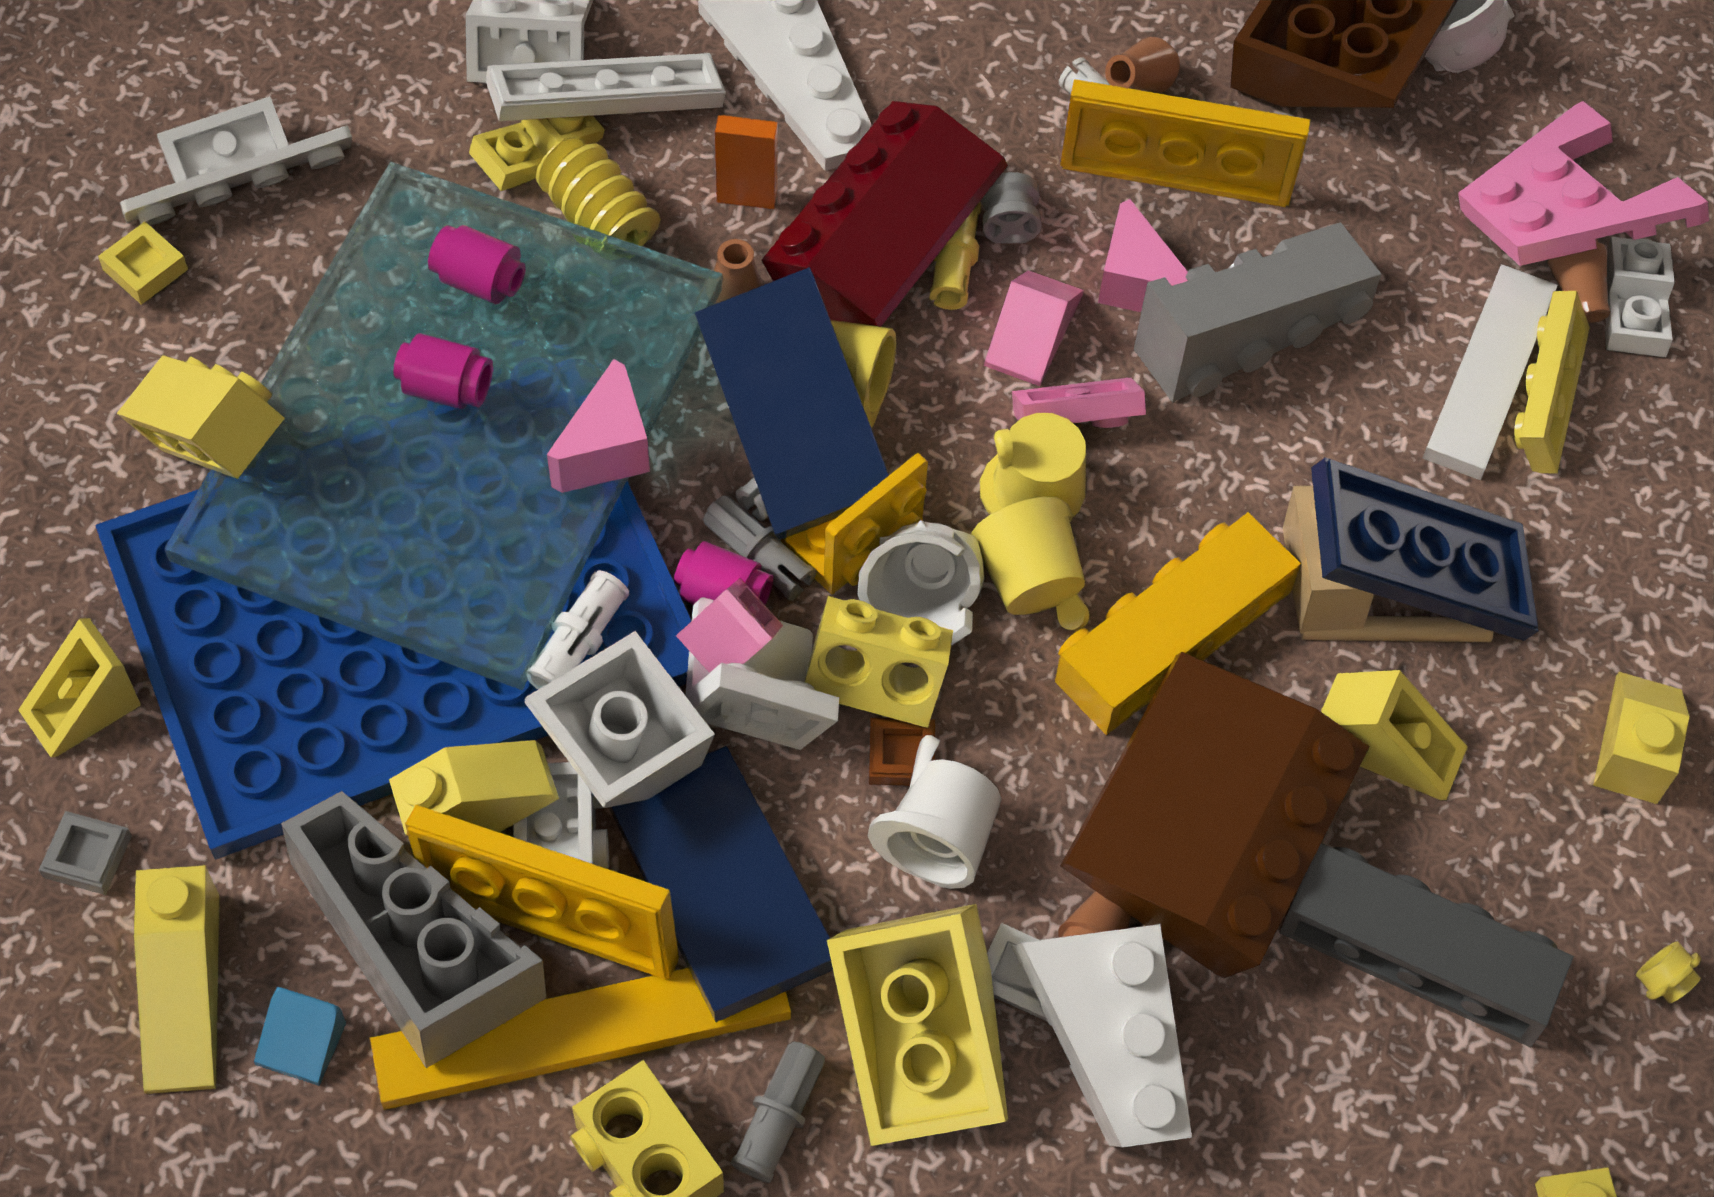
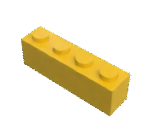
M1249 512L1230 526L1225 522L1215 526L1202 539L1198 547L1199 550L1184 561L1180 557L1170 560L1155 575L1150 587L1138 596L1130 592L1121 597L1110 608L1105 621L1090 632L1086 628L1078 630L1059 649L1058 655L1060 658L1055 683L1105 735H1108L1152 700L1177 654L1184 652L1200 660L1206 659L1291 593L1301 563Z

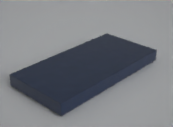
M810 267L694 312L778 540L836 519L889 476Z
M1326 457L1311 467L1322 578L1522 641L1539 632L1522 523Z
M727 746L706 754L700 767L650 799L608 807L645 882L670 890L677 946L715 1022L833 971L827 940L830 937Z

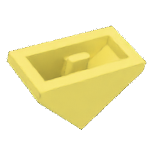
M80 618L18 710L49 756L57 757L141 706L126 670L91 619Z

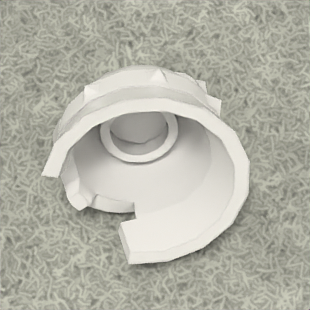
M1458 0L1424 57L1434 66L1436 71L1446 70L1453 73H1460L1488 61L1504 43L1508 22L1514 17V13L1507 0Z
M920 520L918 523L902 526L890 536L880 538V546L871 551L859 571L857 593L859 600L869 603L878 610L907 618L923 617L933 621L940 627L953 630L951 645L955 644L972 632L973 612L967 608L977 599L985 579L983 559L978 540L971 534L952 529L940 523H929Z

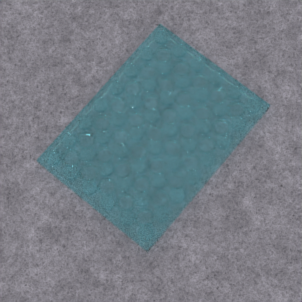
M390 161L261 382L272 393V397L267 403L285 419L238 479L210 469L164 548L168 560L523 690L528 680L527 670L543 650L553 630L552 624L562 612L628 477L561 493L551 488L547 453L613 359L625 364L648 439L701 333L694 312L716 303L722 291L723 274ZM446 225L455 228L466 225L519 247L521 253L520 261L525 263L526 271L518 292L513 297L506 296L499 304H492L442 283L439 279V274L430 271L428 268L430 249L439 231ZM422 333L478 348L480 356L491 358L493 361L492 380L483 404L480 407L467 405L464 409H458L403 394L401 380L395 379L393 374L395 358L402 343H411L416 334Z

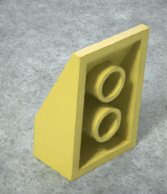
M977 904L847 929L828 939L827 944L871 1146L1006 1122L1008 1114L992 975Z

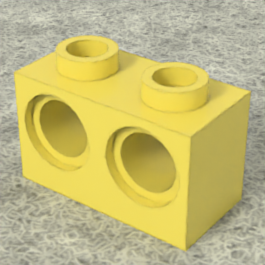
M828 596L804 682L812 685L816 691L839 697V704L928 728L948 667L953 630L940 627L933 621L923 617L907 618L878 610L861 600H841ZM841 645L851 646V647H853V648H855V649H857V650H854V651L845 650V649H843V648H841V647H839V646H841ZM901 663H913L920 667H907Z
M644 1060L572 1106L578 1131L570 1136L571 1141L592 1172L601 1166L607 1171L617 1186L609 1192L610 1197H717L724 1192L723 1171ZM622 1114L632 1115L642 1122L639 1130L626 1138L613 1137L604 1130L612 1118ZM659 1170L672 1171L682 1180L675 1191L666 1195L652 1194L644 1188L643 1184L650 1174Z

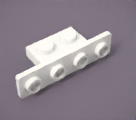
M269 96L158 133V141L175 183L121 201L122 213L126 223L139 219L140 224L147 222L151 226L174 217L176 214L173 207L194 200L197 201L199 207H207L225 201L232 196L230 190L232 187L253 181L255 188H263L279 183L289 177L286 169L309 162L311 169L330 166L345 157L342 150L351 147V132L348 126H343L289 145Z

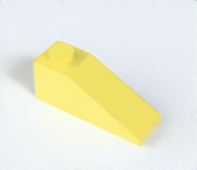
M206 865L136 870L134 945L143 1089L145 1094L216 1089L219 893Z

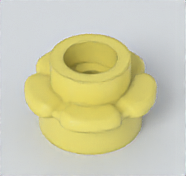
M1678 941L1660 950L1636 973L1638 979L1648 989L1646 997L1650 1000H1655L1663 996L1668 1003H1673L1682 998L1701 979L1693 969L1699 965L1701 957L1698 953L1690 955Z

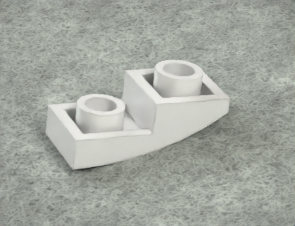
M1611 237L1607 256L1608 304L1611 314L1606 318V350L1666 357L1673 340L1668 299L1675 283L1671 246L1667 243L1654 242L1648 239L1634 240Z

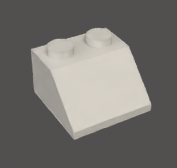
M636 631L528 695L525 699V704L603 808L650 799L702 765L715 735Z

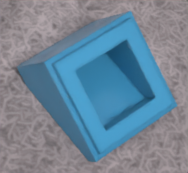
M277 987L270 1001L254 1064L320 1086L346 1026L341 1008L304 994Z

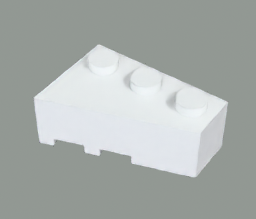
M1160 924L1022 942L1011 946L1020 966H1023L1033 986L1049 1025H1052L1071 1064L1069 1066L1109 1146L1128 1147L1192 1138Z

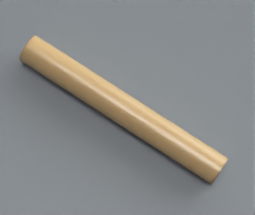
M1367 616L1364 628L1308 631L1301 633L1302 640L1492 642L1494 632L1448 617Z

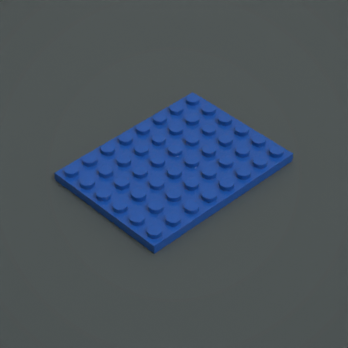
M573 361L491 388L480 407L467 405L464 409H458L442 405L241 474L238 479L230 478L95 525L205 837L215 860L284 835L281 823L341 791L359 806L391 795L393 792L389 781L390 778L445 747L530 741L549 736L525 704L526 697L538 690L526 679L525 671L528 667H531L554 634L552 624L561 612L570 611L591 581L590 578L593 573L599 570L608 572L621 580L629 590V596L621 603L602 631L603 643L596 653L586 655L581 663L636 631L677 686L680 687L687 684L689 650L676 635L691 622V618L627 479L622 478L564 493L551 488L547 453L588 396Z

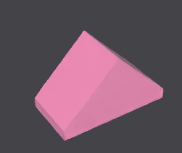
M1131 199L1120 203L1103 272L1098 303L1141 312L1148 282L1165 277L1171 286L1188 281L1185 277L1188 271Z
M1029 270L1012 280L984 366L1041 386L1084 290Z
M613 359L547 453L551 488L564 493L650 472L648 440L625 364Z
M739 578L682 629L676 637L710 673L720 663L744 664L773 639L783 624Z

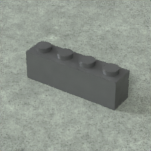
M1323 843L1320 844L1301 882L1279 932L1284 936L1530 1048L1547 1027L1574 958L1573 955L1558 949L1551 939L1542 934L1531 931L1519 932L1495 921L1488 911L1477 905L1452 902L1432 893L1425 883L1408 875L1394 876L1368 864V861L1354 850L1345 847L1332 848Z

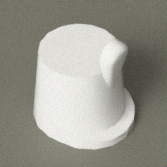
M926 735L922 738L917 750L909 790L895 811L880 814L871 822L868 838L873 848L886 861L900 870L943 888H965L974 882L1000 806L1001 796L997 787L974 768L944 759L931 761L940 740L932 735Z

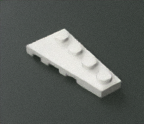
M698 0L699 14L709 26H714L724 39L726 48L736 60L740 59L754 76L755 84L766 98H771L785 115L786 123L825 171L837 168L845 159L848 151L861 140L872 124L818 1Z

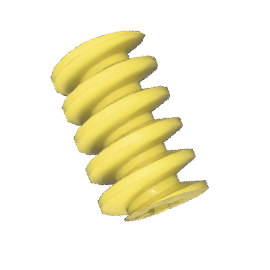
M578 137L565 138L553 146L542 158L536 172V181L540 188L548 193L552 203L561 209L568 223L574 225L581 239L587 241L594 255L600 257L604 262L617 263L625 260L650 240L658 229L661 220L659 213L655 209L647 207L646 198L642 193L633 191L634 186L631 179L621 175L619 165L615 161L608 159L607 151L602 145L597 143L586 145L584 140Z

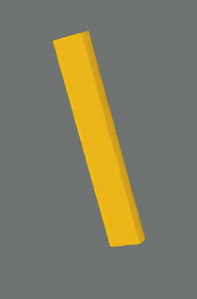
M689 968L673 971L670 979H663L653 975L544 999L428 1068L424 1066L402 1031L371 1037L370 1042L380 1101L383 1110L790 1020L791 1010L787 994L783 992L715 1022Z

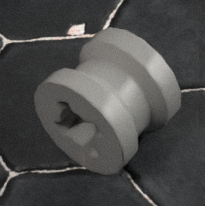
M1006 172L1000 175L981 199L984 209L987 210L982 220L983 232L986 238L994 243H1026L1034 239L1041 232V214L1035 207L1039 203L1040 193L1039 185L1035 179L1019 172Z

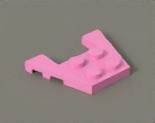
M1584 101L1574 105L1458 193L1460 209L1464 215L1519 266L1597 249L1596 239L1625 232L1632 239L1636 240L1656 235V225L1685 218L1686 227L1689 228L1709 221L1708 201L1678 177L1628 200L1621 201L1575 163L1574 159L1613 142L1611 123Z

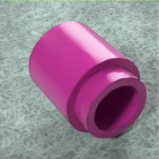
M450 225L444 226L434 239L428 257L429 270L439 274V279L442 283L492 304H499L506 296L513 297L518 292L526 271L525 263L520 261L521 253L519 247L466 225H461L458 228Z
M418 333L411 343L404 342L400 346L395 358L393 374L395 379L401 380V390L405 395L458 409H464L467 405L480 407L490 388L493 361L491 358L480 356L478 348Z
M703 541L695 551L688 548L683 553L675 571L674 584L681 586L680 597L682 601L694 605L702 597L715 600L736 580L741 578L763 604L766 605L773 585V575L762 571V565L759 562Z

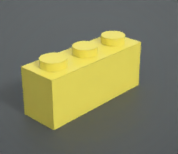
M162 355L117 412L121 418L163 452L236 479L241 476L285 419L267 403L272 397V393L252 376L240 372L236 377L217 364L210 369L193 357H189L184 362Z

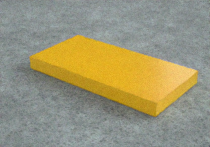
M1074 79L1060 166L1063 167L1062 169L1286 207V205L1289 206L1309 133L1310 119Z
M415 805L405 822L414 858L426 868L431 865L449 881L450 888L474 909L477 910L480 907L497 922L663 979H670L679 961L669 889Z

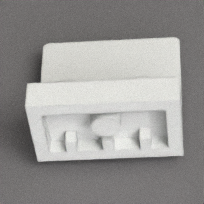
M473 0L466 13L467 82L486 83L487 67L489 65L584 60V24L593 0Z
M704 597L700 598L693 605L692 620L714 600ZM780 621L783 626L773 639L744 664L720 663L710 673L689 651L686 697L707 724L801 750L838 721L839 697L816 691L812 685L804 682L812 653L813 634L809 629Z

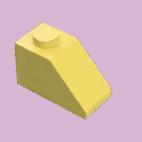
M1400 670L1337 673L1321 712L1370 746L1360 767L1436 799L1447 800L1467 750V745Z
M1618 672L1593 786L1658 804L1679 773L1690 717L1682 689Z
M535 740L445 747L389 779L402 826L407 836L405 822L415 805L501 832L559 799L542 745Z

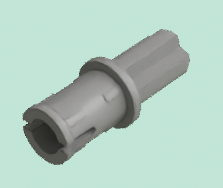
M721 496L707 508L708 511L703 518L705 525L736 553L761 563L762 571L773 575V585L784 594L786 599L793 601L804 591L787 575L788 570L810 586L816 576V569L806 564L784 543L778 540L772 526L765 528L729 496Z
M795 1041L788 1044L764 1096H755L753 1106L757 1111L737 1154L730 1162L737 1170L762 1182L770 1183L772 1181L773 1172L794 1128H803L805 1118L801 1113L825 1064V1057L812 1046Z

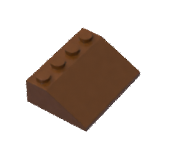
M1260 0L1234 40L1230 88L1281 107L1394 108L1458 0Z
M1180 652L1171 663L1060 867L1109 901L1121 907L1126 913L1145 926L1160 924L1162 938L1222 978H1227L1259 966L1370 746L1314 707L1189 654Z

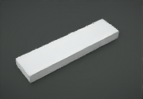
M710 53L489 65L486 74V84L499 121L723 107L726 94Z
M1501 264L1423 459L1481 480L1536 342L1539 319L1541 316H1546L1552 293L1556 291L1557 284Z

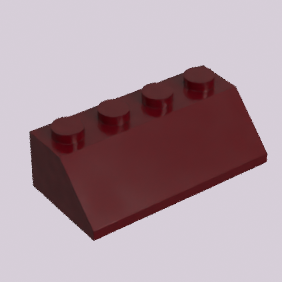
M892 101L888 107L882 110L878 119L861 140L848 151L845 159L828 180L815 191L812 199L794 221L782 231L779 239L761 261L773 281L810 267L830 320L881 327L1004 172L1008 164L1004 156L938 106Z

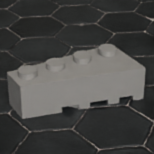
M1341 222L1282 240L1274 249L1272 255L1263 257L1257 249L1240 253L1228 269L1215 272L1209 264L1189 269L1185 276L1188 281L1171 286L1165 277L1148 282L1134 351L1172 403L1189 394H1192L1194 397H1201L1215 389L1224 377L1243 369L1244 372L1255 371L1266 364L1275 352L1290 345H1293L1295 348L1304 347L1313 342L1322 333L1323 329L1341 320L1344 324H1351L1362 318L1373 306V298L1382 274Z
M343 791L281 823L292 867L426 1068L546 999L543 960L527 946L524 945L521 948L500 930V924L480 907L477 910L455 893L450 888L449 881L431 865L426 868L405 850L404 843Z

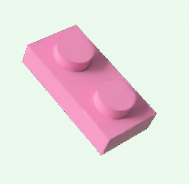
M1131 377L1012 391L1013 411L1018 421L1022 417L1034 413H1054L1069 419L1072 423L1091 421L1094 427L1112 428L1127 424L1128 417L1146 415L1145 391Z

